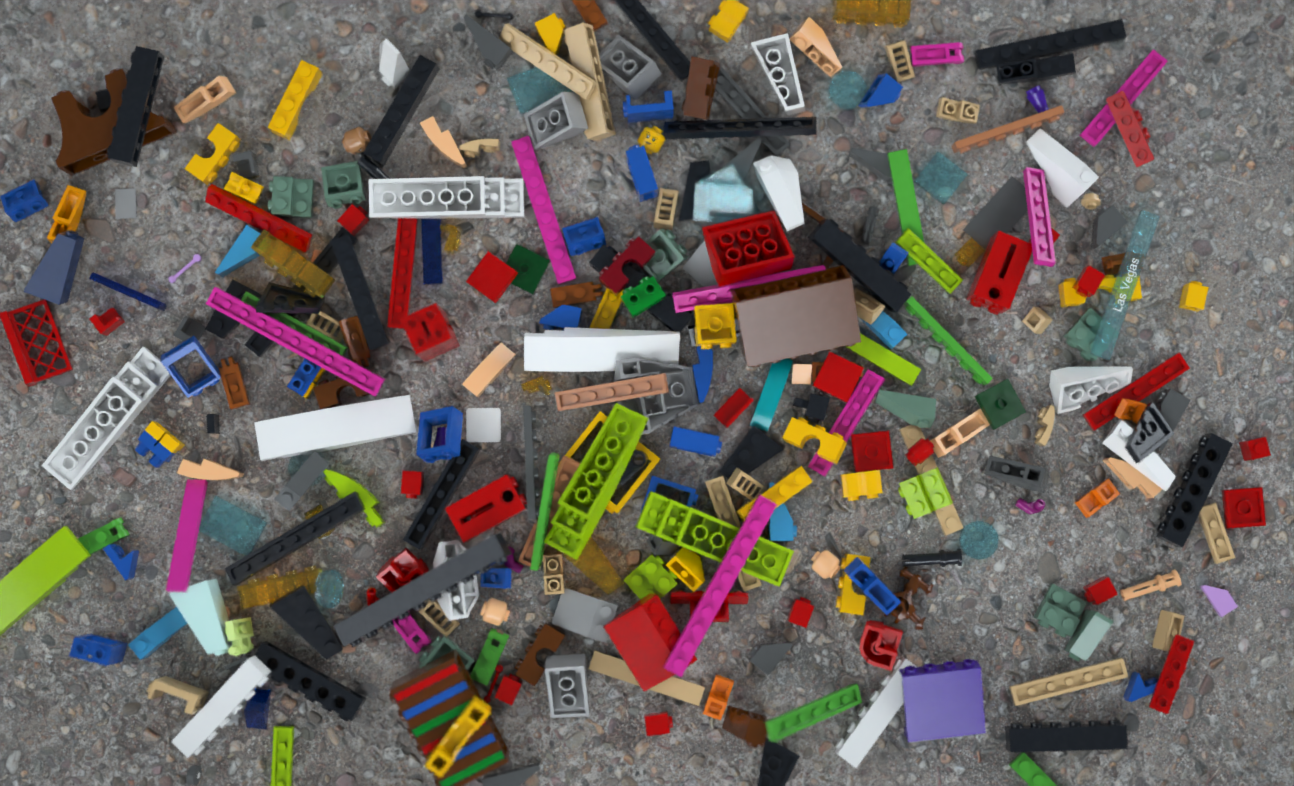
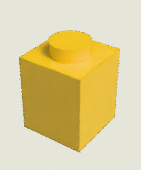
M1191 281V283L1184 285L1179 308L1196 312L1203 310L1209 287L1202 286L1203 283Z

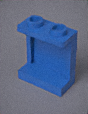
M664 91V103L632 106L630 95H626V101H623L624 118L628 117V123L673 119L672 91Z

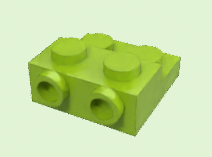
M938 467L899 483V494L902 498L905 497L908 503L906 510L910 516L913 515L914 519L953 503Z
M653 554L623 579L640 600L649 593L657 594L659 598H662L678 584L675 581L678 577L671 570L667 572L663 567L665 562L658 555L654 557Z

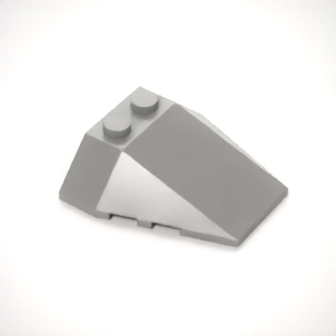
M637 357L616 360L613 382L666 373L668 393L617 401L618 404L648 418L641 435L653 432L660 426L698 406L691 367L644 360Z

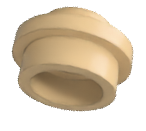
M1094 193L1085 194L1081 200V205L1086 209H1095L1101 204L1099 195Z

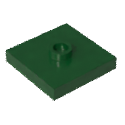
M516 244L506 263L518 272L511 284L534 295L551 261Z
M1009 379L975 396L993 430L1026 413Z

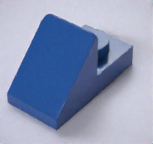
M892 242L880 259V266L894 274L909 252Z
M109 544L103 548L125 580H131L135 577L139 550L132 551L127 556H124L125 552L119 545Z
M491 568L490 571L481 575V587L511 588V569Z
M1133 672L1123 696L1124 700L1133 702L1154 693L1158 679L1156 677L1149 678L1144 681V684L1140 674Z

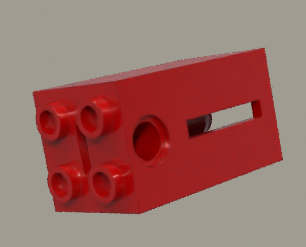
M997 231L991 236L966 300L970 301L972 306L988 308L987 311L995 315L1009 310L1032 254V244L1002 231Z
M437 303L400 319L415 354L425 362L460 346L445 311Z
M506 474L445 508L463 543L475 539L527 510V498L525 494L519 493L517 488L520 485L515 477ZM508 491H511L514 495L510 502L505 499V494ZM470 516L471 520L465 523L463 519Z

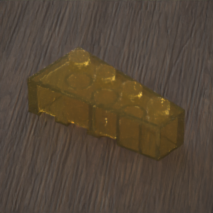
M592 535L577 560L560 552L606 594L609 595L624 584V581Z
M315 565L305 567V572L297 573V570L285 572L286 576L282 577L274 574L266 576L267 580L259 581V578L247 580L248 584L237 586L241 609L272 603L303 584L309 594L327 591L322 568L316 569Z

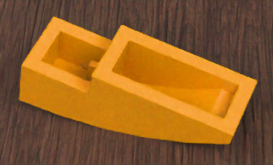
M67 185L52 218L54 223L47 236L50 243H53L58 233L66 232V230L76 232L87 193L85 190Z

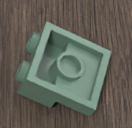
M358 161L321 167L324 197L328 207L338 209L343 204L358 205L361 201L366 200L361 167L357 164Z
M273 176V181L269 182L272 200H268V210L277 217L312 218L315 181L313 179Z
M664 228L658 230L646 241L656 252L655 256L644 266V269L651 277L654 276L658 283L688 258L686 248L682 244L678 245L673 240L675 235L669 229L665 230Z
M1090 307L1063 336L1066 338V343L1072 348L1076 347L1081 352L1082 358L1092 362L1105 351L1110 342L1119 333Z
M1051 583L1034 618L1039 620L1037 624L1047 629L1049 626L1056 629L1054 633L1063 638H1066V636L1072 637L1087 602Z
M443 634L441 638L437 636L431 643L433 648L429 653L425 651L419 658L421 662L419 668L455 649L466 669L470 667L474 659Z

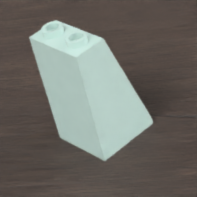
M206 580L188 586L187 593L169 592L173 602L207 654L214 653L215 656L227 653L233 643L228 641V637L225 634V622L229 621L218 580Z

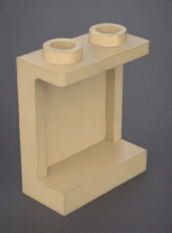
M168 676L151 681L147 689L149 693L147 698L151 700L162 696L164 692L187 700L188 703L184 712L190 715L199 712L204 707L209 694L206 690Z

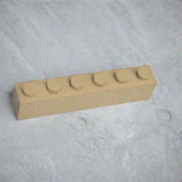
M583 22L564 30L565 43L568 46V58L572 66L597 82L590 99L585 100L581 96L579 98L588 125V129L584 133L587 139L598 141L616 135L593 25Z

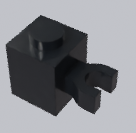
M811 393L808 401L796 397L793 406L804 408V417L808 418L807 421L818 424L819 421L822 422L825 419L830 398Z

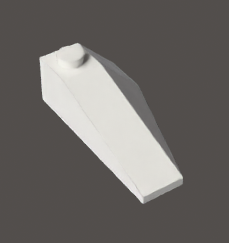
M385 39L379 47V72L383 76L381 80L388 87L392 85L396 89L407 78L410 70L400 51Z
M1039 129L1026 141L1035 161L1044 170L1045 179L1051 187L1052 194L1066 208L1099 178L1083 161L1042 129Z
M770 155L753 163L756 177L786 231L803 225L804 216L799 176L791 160Z
M1065 367L1052 370L1049 386L1056 413L1060 414L1076 410L1081 407L1080 404L1089 400L1093 402L1097 400V396L1105 392L1110 394L1131 384L1133 368Z
M1119 419L1103 441V444L1166 491L1176 476L1155 451L1136 464L1125 448L1135 426L1127 420Z

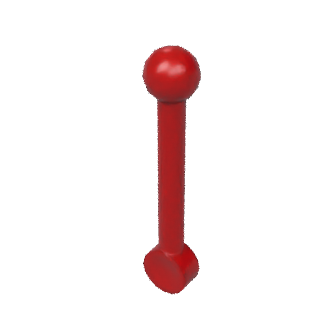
M502 665L496 666L494 679L487 696L483 699L484 703L488 704L491 702L490 697L500 672L504 669Z

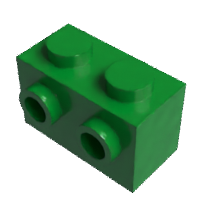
M646 276L638 282L639 285L635 288L630 286L622 291L621 300L632 318L666 298L665 293L654 276L651 278Z

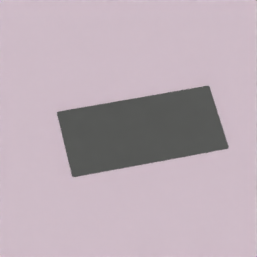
M1011 176L963 231L986 250L991 236L997 231L1008 233L1028 211L1025 187Z

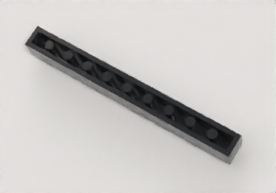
M502 533L493 534L334 625L343 647L351 645L353 648L363 643V638L367 637L369 639L379 634V629L383 628L385 630L393 626V621L406 619L410 616L409 612L413 610L417 612L425 608V603L430 600L433 603L441 599V594L446 591L451 593L457 590V585L460 583L467 584L475 579L474 575L487 573L491 570L490 566L494 564L498 566L506 562V557L512 553Z

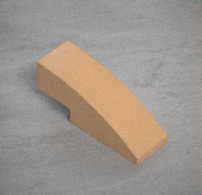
M218 76L206 86L197 88L173 108L182 123H187L217 107L236 92L227 77Z
M433 116L420 122L427 137L445 157L462 168L467 167L449 130L441 132Z
M500 343L462 385L479 398L516 354L503 343Z
M976 410L930 440L935 446L933 450L938 458L963 444L990 425L982 410Z
M1112 457L1102 460L1128 489L1138 487L1147 498H1154L1162 490V488L1128 462Z
M183 459L177 472L187 477L203 480H230L243 477L244 475L242 472L209 459H203L202 464Z

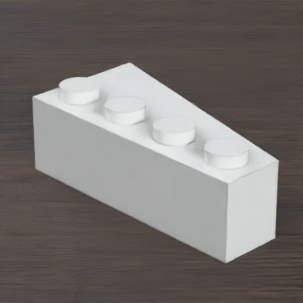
M788 33L751 42L752 50L786 115L805 112Z

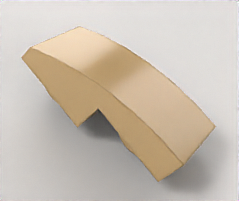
M942 97L939 99L936 117L976 124L980 105L964 100L958 102Z
M479 139L460 145L459 150L461 154H464L463 156L474 158L475 155L480 156L481 149L489 153H494L495 150L500 151L501 143L499 139Z
M1048 405L1046 408L1043 407L1038 414L1039 420L1037 423L1044 426L1043 428L1040 427L1035 434L1037 439L1034 443L1039 446H1046L1053 429L1055 408L1052 405Z
M562 553L543 554L545 595L564 594Z

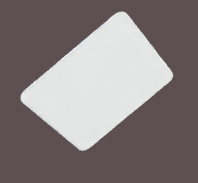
M468 408L466 410V440L468 442H500V408Z

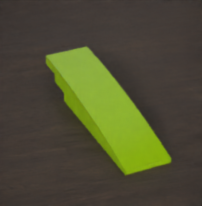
M618 403L615 404L558 501L560 507L550 522L553 524V527L544 540L547 545L575 560L579 558L629 463L648 421L647 417Z
M652 491L648 494L635 526L638 529L720 563L740 529ZM759 536L741 571L780 587L794 551Z
M63 526L0 581V635L63 584L66 578L91 556L68 526Z

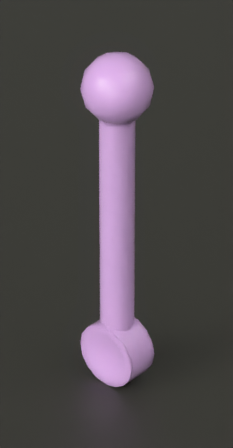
M195 254L193 256V260H191L174 276L169 277V282L174 283L176 281V278L179 277L190 266H192L195 262H200L201 256Z

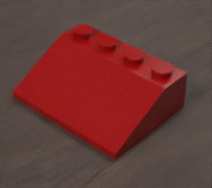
M775 210L702 227L712 271L719 287L791 270L795 256Z
M649 593L603 626L643 692L676 675L663 666L681 633L657 594ZM693 655L688 666L697 660L695 655Z

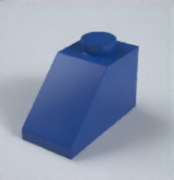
M887 73L878 74L858 106L864 108L893 103L900 97V91L903 86Z

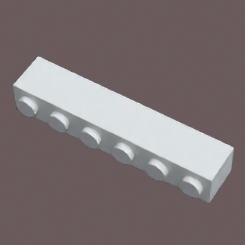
M255 655L247 659L171 742L187 758L193 754L196 756L200 754L205 748L204 743L212 741L217 736V729L219 727L224 728L230 722V715L232 713L234 715L243 708L241 704L244 700L249 701L256 694L254 690L257 686L262 687L268 681L267 676L271 670Z
M904 657L894 663V670L890 676L887 674L881 681L882 687L879 691L875 690L869 699L871 700L867 707L864 706L860 710L856 723L852 722L849 725L846 737L844 739L840 738L835 745V748H837L835 752L855 768H857L904 703L902 678L899 669L915 666Z

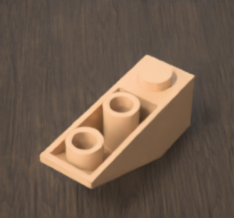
M808 17L798 26L789 40L829 77H832L842 66L823 29Z

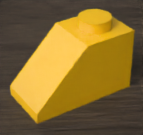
M554 13L535 22V28L545 48L558 55L564 37L563 29L565 25L561 17L557 18Z
M682 547L666 564L693 592L705 581L701 558L694 551Z

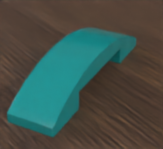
M787 358L771 364L749 426H755L760 430L768 432L793 360Z

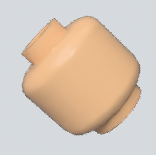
M824 550L821 553L817 551L811 559L813 561L812 570L824 579L829 577L832 579L841 568L839 566L840 560L828 550Z
M490 598L488 601H484L480 615L483 616L484 622L499 626L503 621L507 622L510 611L507 610L506 602Z

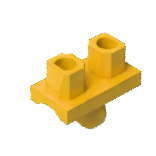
M231 172L224 190L256 204L264 187Z

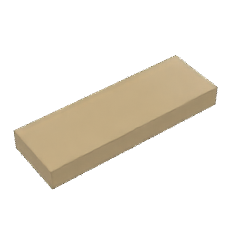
M1211 503L1203 506L1198 517L1214 563L1218 564L1235 558L1217 504Z

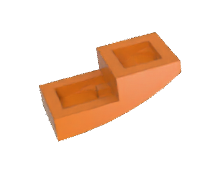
M1122 398L1114 416L1119 419L1132 420L1137 424L1147 404Z
M1108 478L1078 499L1075 504L1083 515L1088 518L1101 507L1110 503L1120 493Z
M715 675L703 710L704 715L718 720L722 719L734 680Z

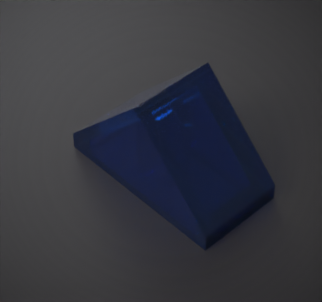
M256 688L254 690L256 694L247 701L244 709L246 727L267 729L271 690Z

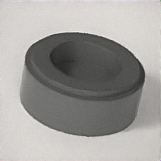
M192 765L189 768L186 778L189 785L196 786L199 783L202 774L201 766Z

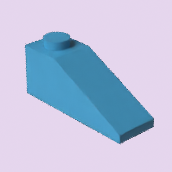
M246 225L215 273L224 277L259 257L261 253H265L268 249L270 240Z
M884 311L881 312L872 324L862 320L890 350L907 335Z
M774 482L769 483V488L775 485ZM784 503L774 509L769 518V541H793V537H797V525H793V520Z
M175 607L143 631L128 646L140 660L148 658L182 629L187 622L179 609Z

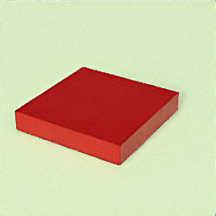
M488 251L466 282L491 301L497 303L518 272Z
M829 351L812 386L848 403L864 368Z
M889 430L852 434L850 436L855 473L894 468Z
M1262 487L1222 490L1225 528L1266 526Z

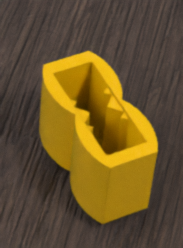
M723 0L718 8L720 12L717 16L713 15L708 23L710 25L709 32L727 43L733 37L749 10L748 7L737 0Z
M880 470L840 475L843 498L847 497L848 501L859 500V496L867 495V499L878 498V494L883 493Z

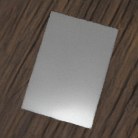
M136 188L115 189V219L136 218Z

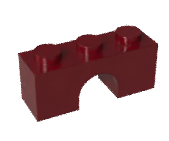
M639 236L636 239H630L625 245L627 249L623 253L618 252L612 259V265L610 267L605 266L599 273V281L615 296L629 283V279L622 272L624 265L633 262L643 268L655 256L656 251Z

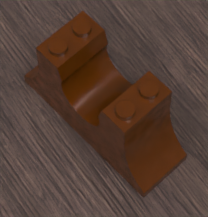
M123 68L113 69L110 71V74L105 75L106 88L111 95V104L107 112L99 117H91L90 110L85 103L69 90L60 91L56 96L51 97L62 128V147L56 159V164L59 169L71 176L110 161L107 150L108 146L112 143L113 127L117 124V110L122 104L121 94L127 84V72ZM150 112L142 147L177 133L175 126L163 116Z

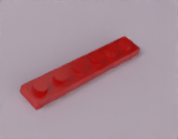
M213 184L207 188L206 203L305 253L309 250L312 234Z
M398 218L388 328L404 329L400 319L409 315L418 218Z
M1180 352L1176 353L1084 413L1083 417L1091 429L1095 431L1116 417L1114 414L1122 398L1139 402L1190 369Z

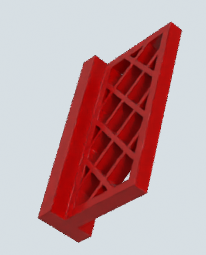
M43 299L9 312L4 311L0 313L2 324L27 386H34L38 382L73 370L47 300ZM44 305L46 312L43 318L33 314L36 307ZM23 312L28 317L23 325L16 321L14 315ZM31 317L41 320L37 330L27 327ZM44 322L50 324L53 328L49 336L40 332ZM25 329L35 332L30 342L23 340L22 335ZM38 334L48 338L43 348L34 344ZM51 340L59 344L56 353L46 350ZM32 346L41 350L37 360L29 356ZM44 352L54 355L50 365L40 362ZM57 357L65 360L67 367L59 370L54 368L53 365ZM38 364L48 367L45 375L37 377L35 372Z

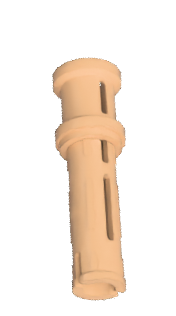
M1174 569L1171 573L1162 576L1156 575L1153 580L1121 589L1120 594L1123 601H1127L1157 590L1163 592L1166 591V588L1172 586L1179 587L1182 585L1178 572ZM1147 587L1146 589H1143V590H1140V591H1137V592H1133V591H1136V590H1139V589H1142V588Z

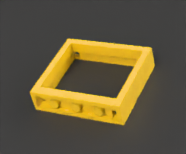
M600 411L565 456L571 458L599 422L604 424L608 417ZM639 441L635 449L645 452L648 460L651 462L617 505L609 501L606 510L611 514L614 511L617 514L661 460Z

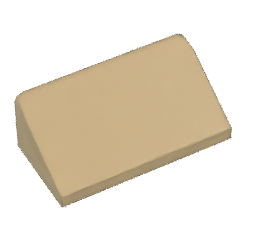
M853 289L857 316L869 324L874 323L885 309V305L861 290Z
M1161 610L1152 645L1153 648L1169 652L1174 635L1181 634L1185 616Z

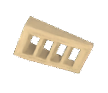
M905 40L886 45V53L895 80L901 82L915 77ZM901 48V51L893 53L892 50ZM903 55L904 58L895 61L894 57ZM906 63V66L897 68V64ZM908 69L909 73L899 76L898 72Z
M660 188L654 228H664L665 230L669 229L672 231L679 191ZM663 196H665V197H671V198H673V200L662 199V198H663ZM661 204L672 205V207L661 206ZM660 211H661V212L671 213V214H670V215L660 214Z
M320 311L319 314H311L306 322L310 327L339 343L343 338L341 330L337 337L333 336L337 327H340L336 319ZM317 315L321 316V318L315 326L313 325V322L315 321ZM324 319H327L328 321L324 326L323 330L320 329L319 327L321 326ZM332 322L335 325L333 326L331 332L328 333L326 331Z
M739 468L735 469L726 484L750 500L767 490L765 486ZM745 477L739 486H736L738 482L741 480V478ZM747 480H749V483L747 484V486L745 487V489L742 490V488H743V486L745 485V483L747 482ZM754 483L755 486L752 488V490H751L750 493L748 494V493H747L748 490L750 489V487H751L752 484ZM760 487L761 489L759 490L757 495L755 497H752L757 488Z
M430 600L425 603V608L419 610L445 636H448L460 625L457 620H450L451 623L444 629L443 626L449 621L447 617L440 623L437 622L445 615L438 600L433 603ZM432 604L435 605V606L432 607L429 611H427V609H428ZM439 609L440 612L433 618L432 615Z

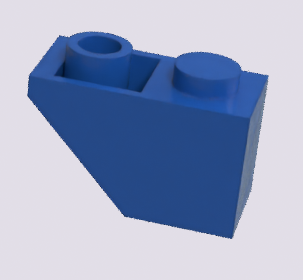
M561 305L541 318L539 324L545 330H554L556 328L564 331L565 327L579 328L582 308Z

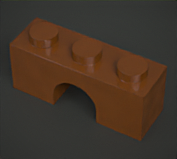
M338 376L335 377L336 380L330 382L323 380L317 383L318 386L313 387L320 409L342 405L340 392L348 386L355 390L356 396L359 398L371 395Z
M548 623L538 627L534 634L537 636L534 643L530 641L525 649L526 657L524 660L520 658L515 666L517 670L515 675L533 686H536L545 671V667L537 661V652L543 648L556 652L566 635Z

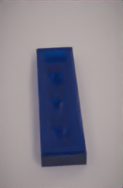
M421 218L423 284H443L441 218Z
M93 272L90 275L89 279L159 310L165 311L167 307L163 302Z

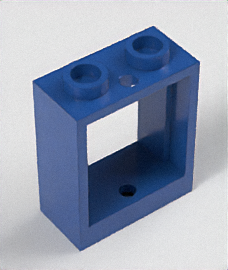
M639 145L629 147V150L626 151V161L639 201L643 202L658 197V187L645 147H640Z
M195 336L190 337L161 355V363L187 398L192 395H199L205 387L217 384L221 378L218 367ZM196 349L212 372L189 385L173 363Z
M453 406L421 412L416 455L427 463H434L436 460L441 459L449 460L452 457L460 456L463 413ZM447 424L445 445L431 448L433 426Z
M674 427L669 447L715 457L716 453L719 454L721 451L722 441H719L720 436Z
M652 476L642 509L649 492L655 493L658 483L689 492L690 495L686 504L688 507L696 505L699 495L695 494L696 489Z
M91 633L74 637L69 656L109 666L123 662L128 643Z

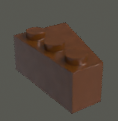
M691 56L689 77L686 85V98L682 104L683 115L709 120L720 63Z
M728 705L722 728L745 741L747 746L758 748V746L764 747L768 732L765 721L768 719L764 715Z

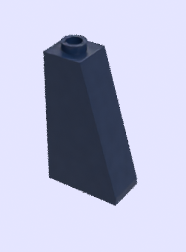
M72 230L58 233L24 288V292L58 305L67 303L85 238L78 236V233Z

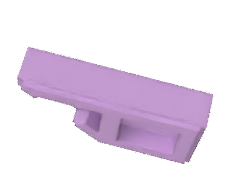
M1206 585L1200 586L1219 617H1223L1238 607L1227 590Z

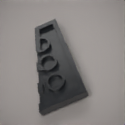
M304 584L269 604V607L326 660L343 650L342 645Z

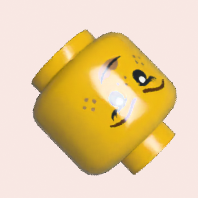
M655 125L652 128L645 127L637 140L640 144L639 146H644L646 152L650 155L658 153L666 140L664 135H662L663 130Z

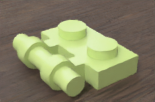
M251 617L226 621L225 634L228 637V641L233 643L228 649V653L238 656L253 650L254 645L251 643L250 638L254 636Z

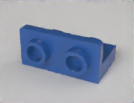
M35 179L0 196L5 213L14 222H18L49 206L42 196L39 184Z
M598 217L562 228L570 256L580 255L607 245Z

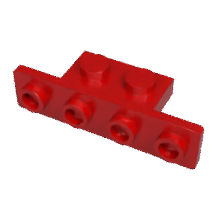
M1124 91L1106 98L1135 166L1140 167L1153 161L1154 156L1148 145L1150 143L1148 138L1151 136L1147 127L1143 128L1140 122L1143 120L1140 111H1136L1135 108L1131 107Z
M685 591L672 592L670 603L690 604L691 617L704 591H695L694 593H686ZM742 591L728 593L712 622H729V604H748V593Z
M1178 634L1174 635L1149 704L1150 708L1165 714L1169 713L1175 694L1180 687V680L1187 667V661L1194 645L1193 640Z

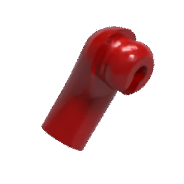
M375 588L367 589L366 603L369 606L380 600L376 596Z

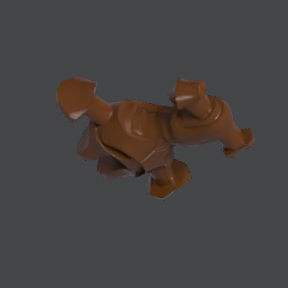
M904 567L899 571V577L903 576L909 582L904 585L903 592H893L901 603L890 614L896 617L895 624L910 618L916 624L914 626L915 630H923L926 617L921 619L915 613L916 609L911 597L917 594L918 588L925 591L926 595L932 593L934 585L932 583L928 585L920 575L912 574L907 570L908 567Z

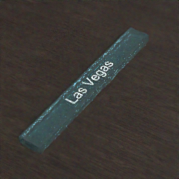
M1144 210L1139 212L1090 354L1105 360H1110L1160 218L1158 215Z

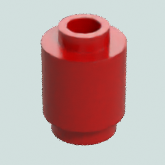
M921 438L907 450L908 452L905 456L914 466L921 465L934 453L933 448L935 446L929 439L924 440Z

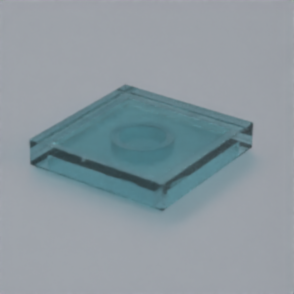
M937 152L914 182L944 205L968 174L940 152Z

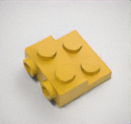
M733 303L694 306L696 346H701L702 350L712 349V345H720V348L732 347L731 344L736 342Z

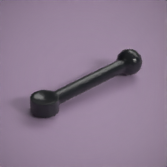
M476 10L474 13L477 18L482 16L507 18L508 20L514 18L512 13H485L480 10Z

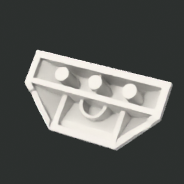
M459 540L439 542L433 561V568L438 567L467 549ZM474 575L475 579L467 584L462 582L457 585V590L451 593L446 591L441 594L442 598L438 600V603L448 620L468 618L470 615V611L479 597L477 575Z

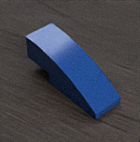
M696 346L699 364L692 365L699 404H702L708 393L712 378L713 350H702L701 346Z
M858 556L843 569L886 615L901 603Z

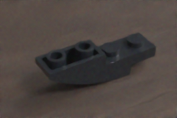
M1074 54L1037 60L1032 58L996 65L999 84L1056 79V77L1076 74Z

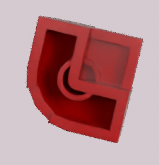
M405 548L395 557L392 556L382 566L376 578L389 591L394 592L430 570L421 557L417 559Z
M867 621L859 644L862 657L873 666L892 671L903 630L886 626L880 621Z

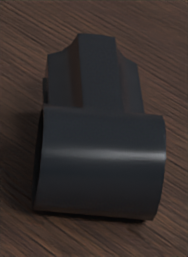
M633 452L619 481L622 485L647 465L648 456L645 452ZM637 454H641L644 459L640 465L634 462V457Z

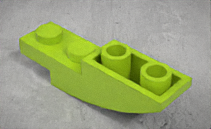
M328 469L323 471L326 475L324 479L330 486H335L338 490L336 494L340 499L353 492H358L365 506L366 520L372 527L375 525L378 528L386 523L374 508L380 502L364 486L342 473Z

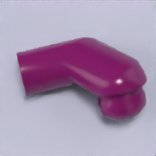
M1021 497L1015 503V506L1030 515L1043 511L1046 505L1042 499L1028 503Z
M508 546L512 554L506 557L507 561L504 562V565L520 574L524 565L514 560L513 554L515 550Z

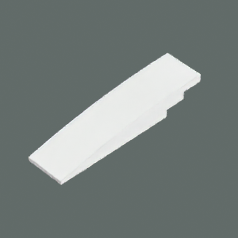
M484 176L369 179V217H524L523 178L504 179V177L484 178Z
M565 327L564 331L545 330L544 333H525L524 371H615L616 360L634 357L679 365L680 332Z
M142 347L131 362H127L120 372L109 380L43 463L42 467L67 488L73 490L171 376L161 363V360L146 347Z
M410 395L349 404L254 422L261 461L280 457L309 455L314 451L319 453L417 432Z

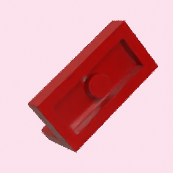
M739 388L713 416L723 426L728 428L754 399L750 398Z

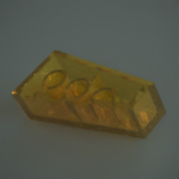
M833 0L832 20H837L838 23L851 21L859 25L874 23L876 26L893 24L894 27H904L910 20L911 0Z
M265 229L250 247L265 258L263 262L271 268L274 265L278 267L277 272L285 278L288 275L292 277L291 282L299 288L302 285L305 286L306 289L304 291L312 297L317 295L323 298L336 281Z

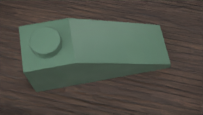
M885 390L878 391L875 403L911 425L920 428H931L935 420L936 399Z

